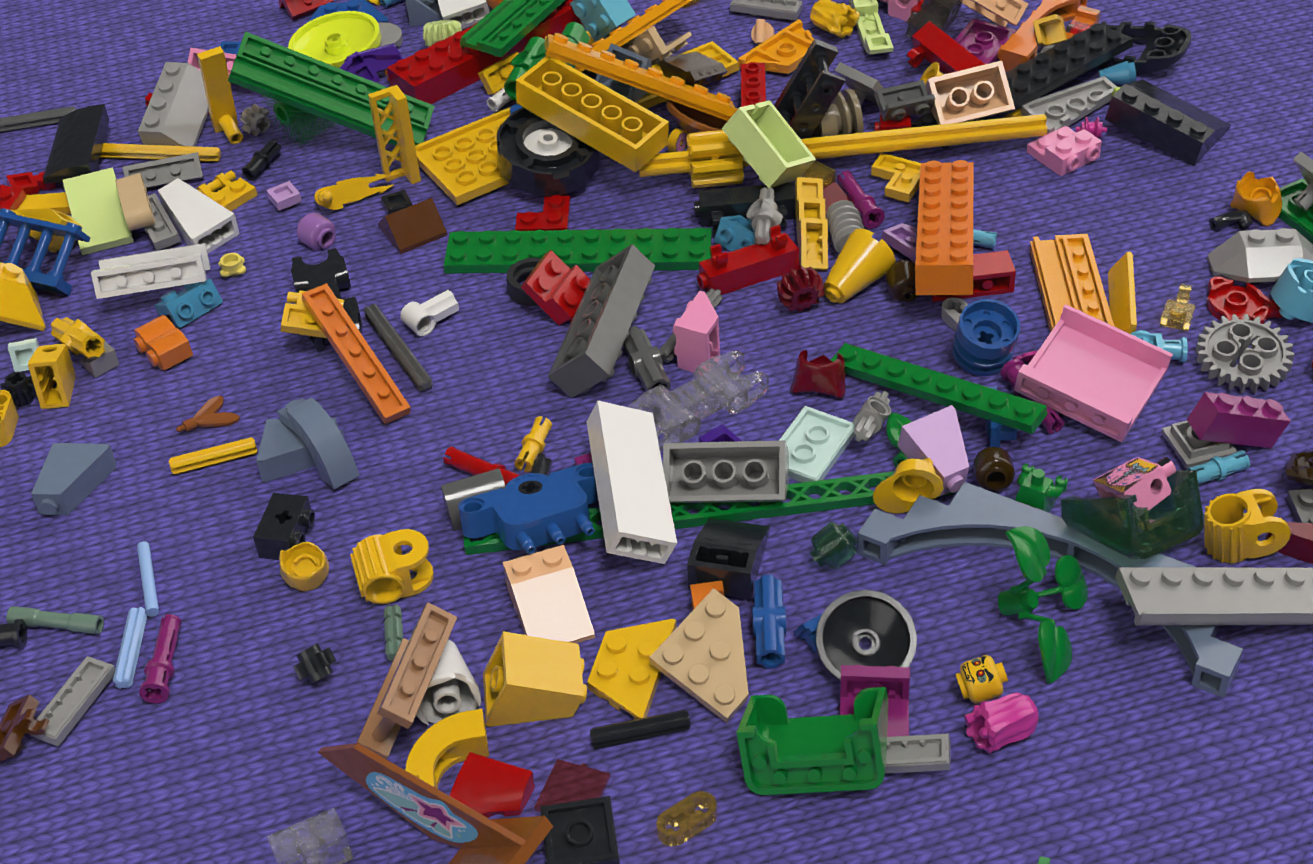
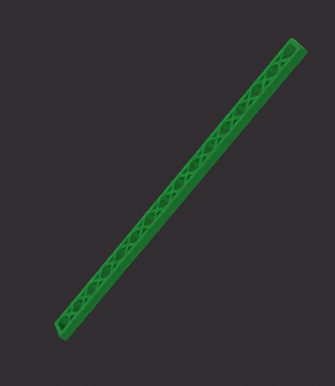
M895 471L788 484L786 497L791 499V501L786 503L781 501L759 502L761 504L754 507L749 505L750 502L670 503L674 528L682 529L704 526L709 518L738 522L875 505L873 499L874 491L869 488L878 486L882 481L891 477ZM848 490L852 493L850 495H843L839 492ZM949 492L942 496L954 495V493ZM810 494H818L822 497L813 499L809 496ZM727 505L731 508L729 510H721L718 507ZM600 508L589 509L590 521L595 529L594 534L588 536L581 532L566 537L564 543L604 538L602 525L596 524L598 521H601ZM690 509H697L700 511L698 514L688 513ZM497 532L486 535V538L483 540L472 542L471 538L464 536L466 555L513 550L505 546ZM550 542V543H547V544H544V545H541V546L554 545V544H557V543H556V542Z

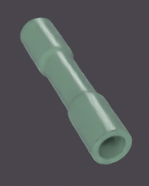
M11 606L6 616L7 623H14L16 619H23L27 627L58 628L89 634H101L104 628V618L102 615L68 614Z

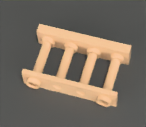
M957 0L994 23L1006 27L1008 22L1016 26L1028 6V3L1023 0Z

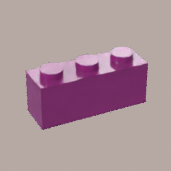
M1210 392L1203 394L1186 419L1200 440L1272 448L1291 422L1283 411V406L1273 399L1263 400L1249 396L1240 397L1226 393L1217 394Z

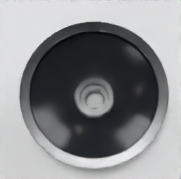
M873 590L852 591L835 599L823 612L816 631V647L819 658L826 670L840 682L841 665L909 667L917 646L915 625L908 611L891 596ZM866 640L870 642L871 648L863 650L860 648L859 643Z

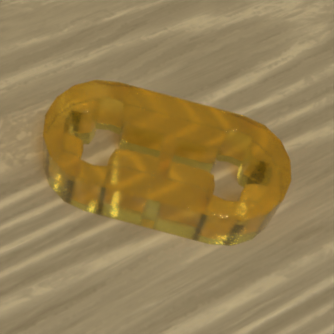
M698 791L662 812L656 821L659 840L664 845L678 846L711 826L717 819V801L715 797L708 792ZM699 806L701 809L707 808L708 811L704 813L702 810H697L695 812V808ZM667 825H671L672 827H677V826H679V830L675 831V830L672 829V828L667 829L666 826H667Z

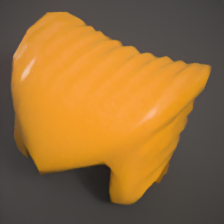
M1249 171L1241 180L1237 181L1230 206L1240 211L1245 210L1263 226H1270L1274 224L1282 209L1280 188L1273 176L1256 179L1254 172Z

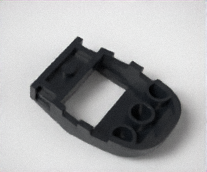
M1101 22L1104 26L1133 38V43L1147 45L1138 60H1136L1135 56L1125 55L1124 59L1111 58L1097 67L1105 69L1128 61V63L1134 62L1136 74L1164 70L1175 64L1186 53L1191 44V33L1186 28L1169 24L1163 28L1156 27V22H1145L1144 26H1132V22H1121L1120 25H1107V22Z

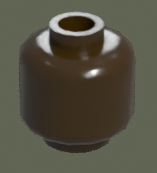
M906 260L895 262L886 273V283L889 292L897 301H913L920 296L916 295L915 263Z
M987 447L979 451L974 458V474L976 482L981 488L991 492H998L1011 485L1014 480L1015 470L1012 457L1006 450L1001 447Z

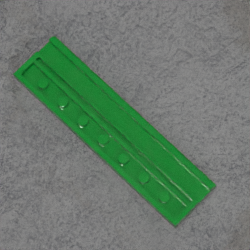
M503 0L461 37L460 47L462 49L469 47L492 54L493 56L502 57L565 0Z
M246 31L228 81L374 138H376L368 94L388 88ZM404 94L407 97L414 143L418 145L424 142L434 105ZM389 97L378 100L377 107L384 110L389 103ZM387 117L381 128L388 131L393 124V120ZM390 139L388 142L394 146L397 145V141Z

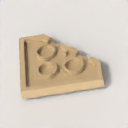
M713 588L649 657L650 664L724 722L728 723L748 700L749 692L739 607Z

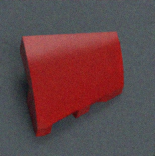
M469 752L449 796L487 818L497 814L503 816L521 815L535 789L533 772Z

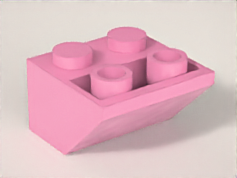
M699 291L693 301L690 300L688 302L686 311L681 318H677L674 323L673 333L676 335L674 354L677 356V366L679 369L709 377L720 361L719 316L706 293Z

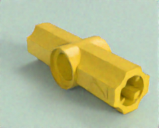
M67 317L63 319L56 318L50 324L52 327L51 335L62 344H66L68 349L77 356L82 354L88 358L100 357L105 351V340L79 319L74 321Z

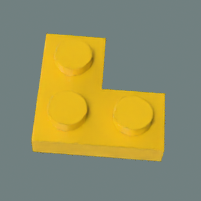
M881 153L871 166V175L890 180L885 187L884 196L909 202L920 185L921 163Z

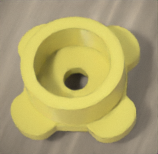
M237 253L223 255L218 263L219 267L222 268L220 275L222 277H234L245 273L246 267L243 266L245 262L244 257Z

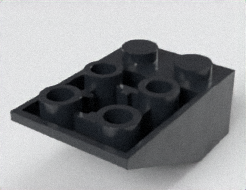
M709 518L694 540L687 563L689 590L692 584L722 580L724 595L752 599L754 581L757 580L770 526Z

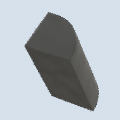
M500 469L441 485L445 511L453 531L462 529L458 508L462 500L499 488L505 489L506 486Z

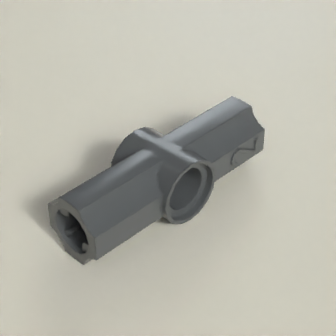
M632 326L629 328L630 334L623 343L628 354L631 372L635 378L639 377L648 396H653L655 399L662 398L671 390V383L663 368L660 351L657 346L652 347L644 329Z

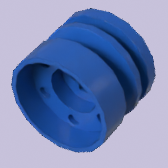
M981 299L967 305L959 317L957 331L953 340L952 354L956 363L963 370L973 375L987 377L999 374L1002 367L1011 361L1020 333V321L1016 312L1007 304L992 299Z

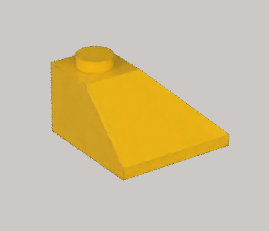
M0 262V321L44 331L45 323L39 298L25 272L15 264Z

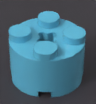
M1302 258L1292 260L1270 291L1273 300L1280 307L1279 313L1289 320L1297 318L1313 323V261Z

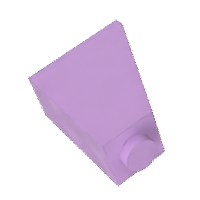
M951 405L902 426L897 446L908 459L923 460L930 458L933 461L936 475L943 481L944 490L939 497L949 492H957L962 484L966 482L970 466L956 409Z

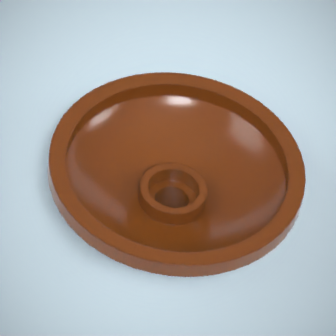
M669 99L666 104L671 117L688 134L722 130L723 126L728 122L727 120Z

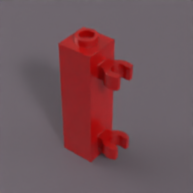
M931 21L927 22L912 35L914 48L907 53V57L910 58L908 64L914 69L924 59L931 64L938 62L939 70L944 74L985 65V63Z
M780 225L769 228L770 239L766 245L753 244L728 253H722L721 244L711 246L709 249L711 258L699 262V274L696 276L698 285L701 290L704 289L706 292L711 288L719 289L721 291L720 294L724 295L779 277L781 274L790 273V268L793 270L799 268V248L786 232L781 234Z

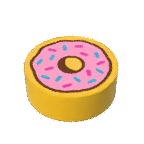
M675 128L670 133L667 145L669 152L685 150L688 135L685 130Z

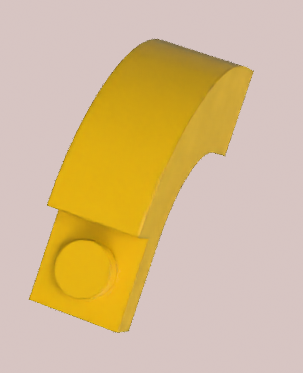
M476 709L460 712L446 717L428 728L412 747L408 755L405 771L438 789L439 782L444 773L453 765L465 761L469 752L488 757L489 748L483 710Z

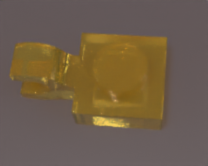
M1181 283L1176 301L1167 299L1161 316L1160 326L1189 331L1196 307L1194 304H1189L1190 292L1192 290L1191 285Z

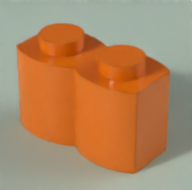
M161 315L134 329L136 338L133 339L134 344L140 353H146L153 367L158 366L161 370L165 371L193 356L188 339L178 328H175L165 315Z

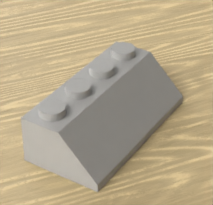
M165 62L138 129L139 136L144 145L196 146L209 112L199 69L189 63Z
M786 441L664 443L663 470L669 502L786 501L789 482V451Z

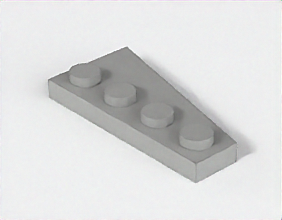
M1103 76L1033 100L1023 105L1020 111L1023 116L1045 114L1047 134L1064 126H1070L1111 101L1114 87L1117 86Z

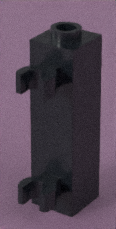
M792 183L772 187L775 196L774 202L778 207L777 211L783 215L782 221L779 224L781 228H787L786 220L795 219V194ZM766 185L700 190L698 191L699 201L694 202L695 217H700L701 227H713V234H716L721 217L741 215L750 220L747 218L750 206L759 199L760 190L764 187L768 189Z

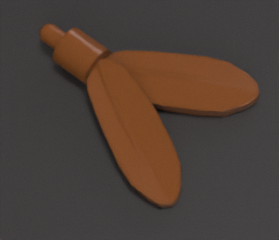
M216 396L209 399L194 417L182 421V425L178 426L176 431L181 432L185 430V432H189L198 426H230L239 422L240 417L231 412L218 413L223 407L224 398Z

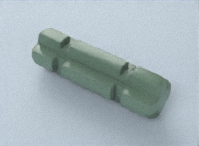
M396 604L393 606L388 605L384 609L385 653L389 661H393L403 640L401 607Z

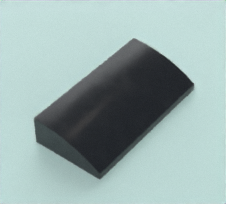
M105 104L84 107L60 119L43 176L44 184L61 183L64 179L96 172L109 123Z

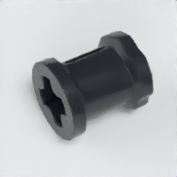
M16 619L14 623L0 624V646L15 645L17 648L25 647L27 643V626L23 619Z

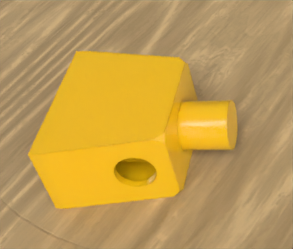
M66 344L39 346L28 361V367L40 408L69 407L76 377L68 346Z

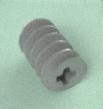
M838 201L828 208L826 212L828 227L834 248L840 254L849 235L855 229H864L860 213L852 201Z

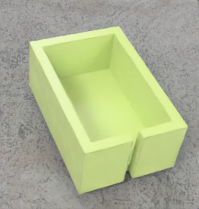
M770 100L740 107L722 128L729 141L737 147L744 160L751 165L759 175L761 182L768 188L795 181L816 160Z

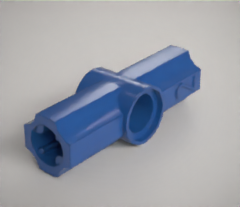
M762 575L760 579L754 581L753 636H756L757 663L771 669L785 663L784 635H786L785 606H783L782 581L776 579L773 575Z

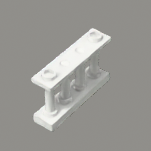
M206 243L99 260L100 269L91 271L96 298L100 299L204 282L207 280L205 270H210L211 267Z

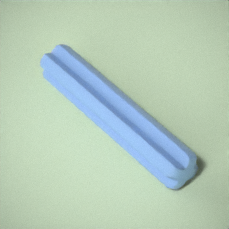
M132 607L128 612L113 677L115 687L118 689H128L133 684L147 620L146 610L142 607Z

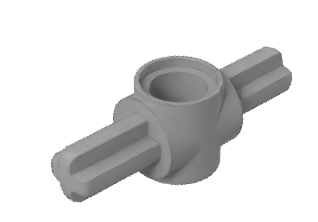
M764 187L760 190L759 199L750 206L747 212V218L752 221V228L755 230L754 236L757 245L769 243V228L779 225L783 218V215L777 211L778 207L774 202V190L771 187L768 189Z
M877 391L873 396H870L854 417L853 424L855 429L853 432L857 435L855 439L858 442L861 440L868 441L871 436L881 429L883 423L891 414V408L888 405L890 399L887 398L888 393L886 391L882 393Z

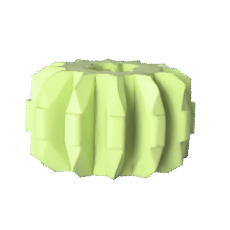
M455 20L428 22L423 26V40H425V45L430 47L436 42L462 31L460 22Z

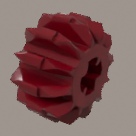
M800 265L797 270L790 268V273L781 274L782 280L776 283L777 296L789 311L796 309L800 313L806 307L810 309L812 304H818L819 298L825 295L823 280L811 266L804 268Z

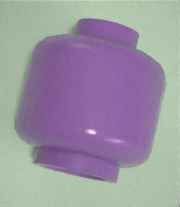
M310 213L299 221L297 237L300 242L318 251L328 248L334 243L336 229L334 224L322 215Z

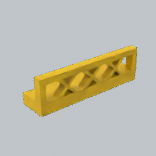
M397 85L368 94L382 171L384 175H391L384 179L388 182L406 176L411 184L421 182L407 97ZM389 97V103L384 110L377 107L378 100ZM387 117L393 120V124L388 131L381 128ZM390 139L397 141V145L392 152L385 150V146ZM394 159L401 162V168L389 171V167Z

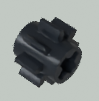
M23 372L9 374L5 378V383L0 384L2 390H6L11 394L15 406L18 407L30 404L34 399V395H37L32 377H26Z
M317 643L298 653L296 656L300 663L293 667L300 680L308 677L312 684L333 673L330 664L337 660L330 647L322 650Z

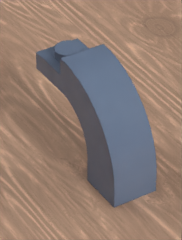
M312 397L307 400L303 398L293 400L287 403L286 407L277 411L280 421L296 432L305 443L315 462L321 480L333 489H336L360 476L354 458L342 434L328 413Z

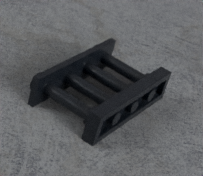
M818 39L813 40L774 104L775 108L800 139L812 136L846 82L845 78L832 74L829 71L831 63L838 54L837 47Z

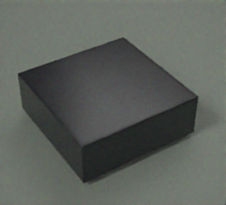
M405 190L381 197V203L387 215L413 205Z

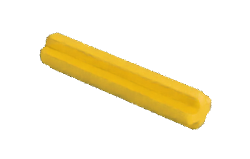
M249 437L171 457L169 465L173 474H179L256 454L257 447L254 438Z

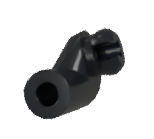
M1242 210L1226 212L1211 218L1209 225L1213 231H1217L1237 223L1239 229L1243 230L1250 227L1253 221L1249 217L1251 214Z

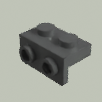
M924 80L879 89L874 94L883 121L891 119L898 121L914 114L918 116L924 115L932 110L936 100L934 94L929 95Z

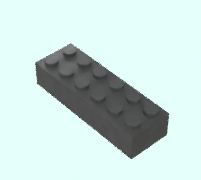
M633 244L595 268L549 371L548 377L571 398L582 392L587 393L595 384L600 381L606 382L613 375L615 362L622 354V345L630 334L629 328L631 323L637 317L636 311L638 306L645 298L643 295L645 289L652 281L651 275L655 265Z

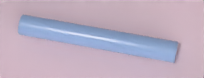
M140 542L137 545L145 609L147 616L154 617L159 614L150 545L148 542Z

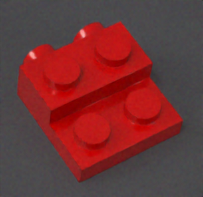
M550 250L542 257L521 288L558 325H561L567 320L572 322L590 278L577 265L570 269Z

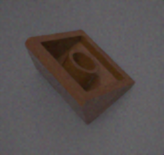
M432 198L386 215L378 223L379 229L400 254L448 236Z

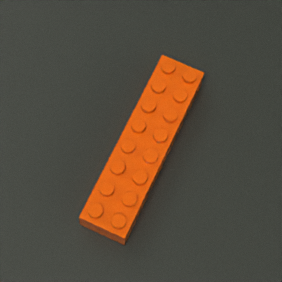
M933 160L921 163L915 261L916 295H973L974 162L957 160L953 163H941Z

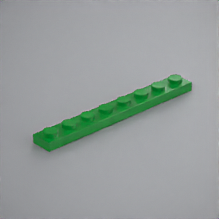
M844 343L837 352L842 354L844 358V372L847 375L948 407L952 405L956 410L1030 434L1035 432L1048 414L1046 405ZM837 353L831 359L832 362L837 360Z

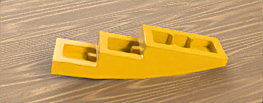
M797 177L795 180V208L799 262L804 268L811 266L814 270L827 271L828 219H825L823 179Z

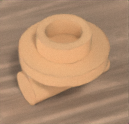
M756 19V24L751 31L752 40L755 44L759 45L774 35V28L771 24L765 22L764 19Z

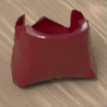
M807 350L801 351L790 387L791 392L814 391L843 398L845 396L846 384L842 354L837 353V360L834 362L824 354L808 362Z

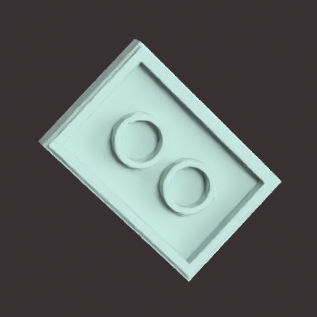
M804 406L779 439V441L785 440L788 447L789 478L801 483L823 480L854 438V424Z

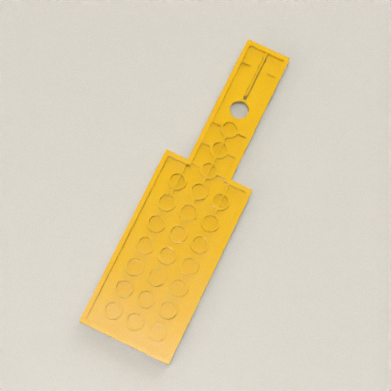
M713 41L681 53L699 52L722 63L728 71L722 77L739 71V62ZM659 63L651 66L662 72ZM647 93L635 103L648 109L659 103L666 102L668 99ZM510 107L415 145L418 165L456 205L466 203L471 199L509 184L500 173L498 167L497 132L499 127L510 116Z

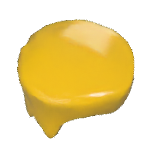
M302 542L288 550L280 551V574L290 587L298 591H310L318 588L328 576L329 562L327 556L314 543Z

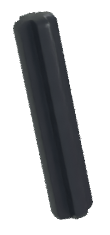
M680 710L594 727L590 729V738L593 747L599 748L688 730L691 722L687 710Z

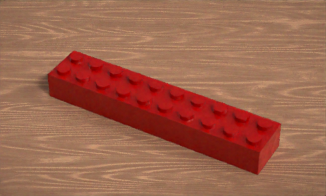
M565 0L502 57L493 56L492 54L469 47L462 49L460 47L461 37L473 27L471 26L388 66L390 87L397 85L404 94L433 104L481 80L478 73L512 53L523 52L532 37L537 36L545 40V36H548V34L553 36L555 33L562 34L566 25L570 22L579 23L584 28L585 26L579 17L575 15L570 5L573 0Z

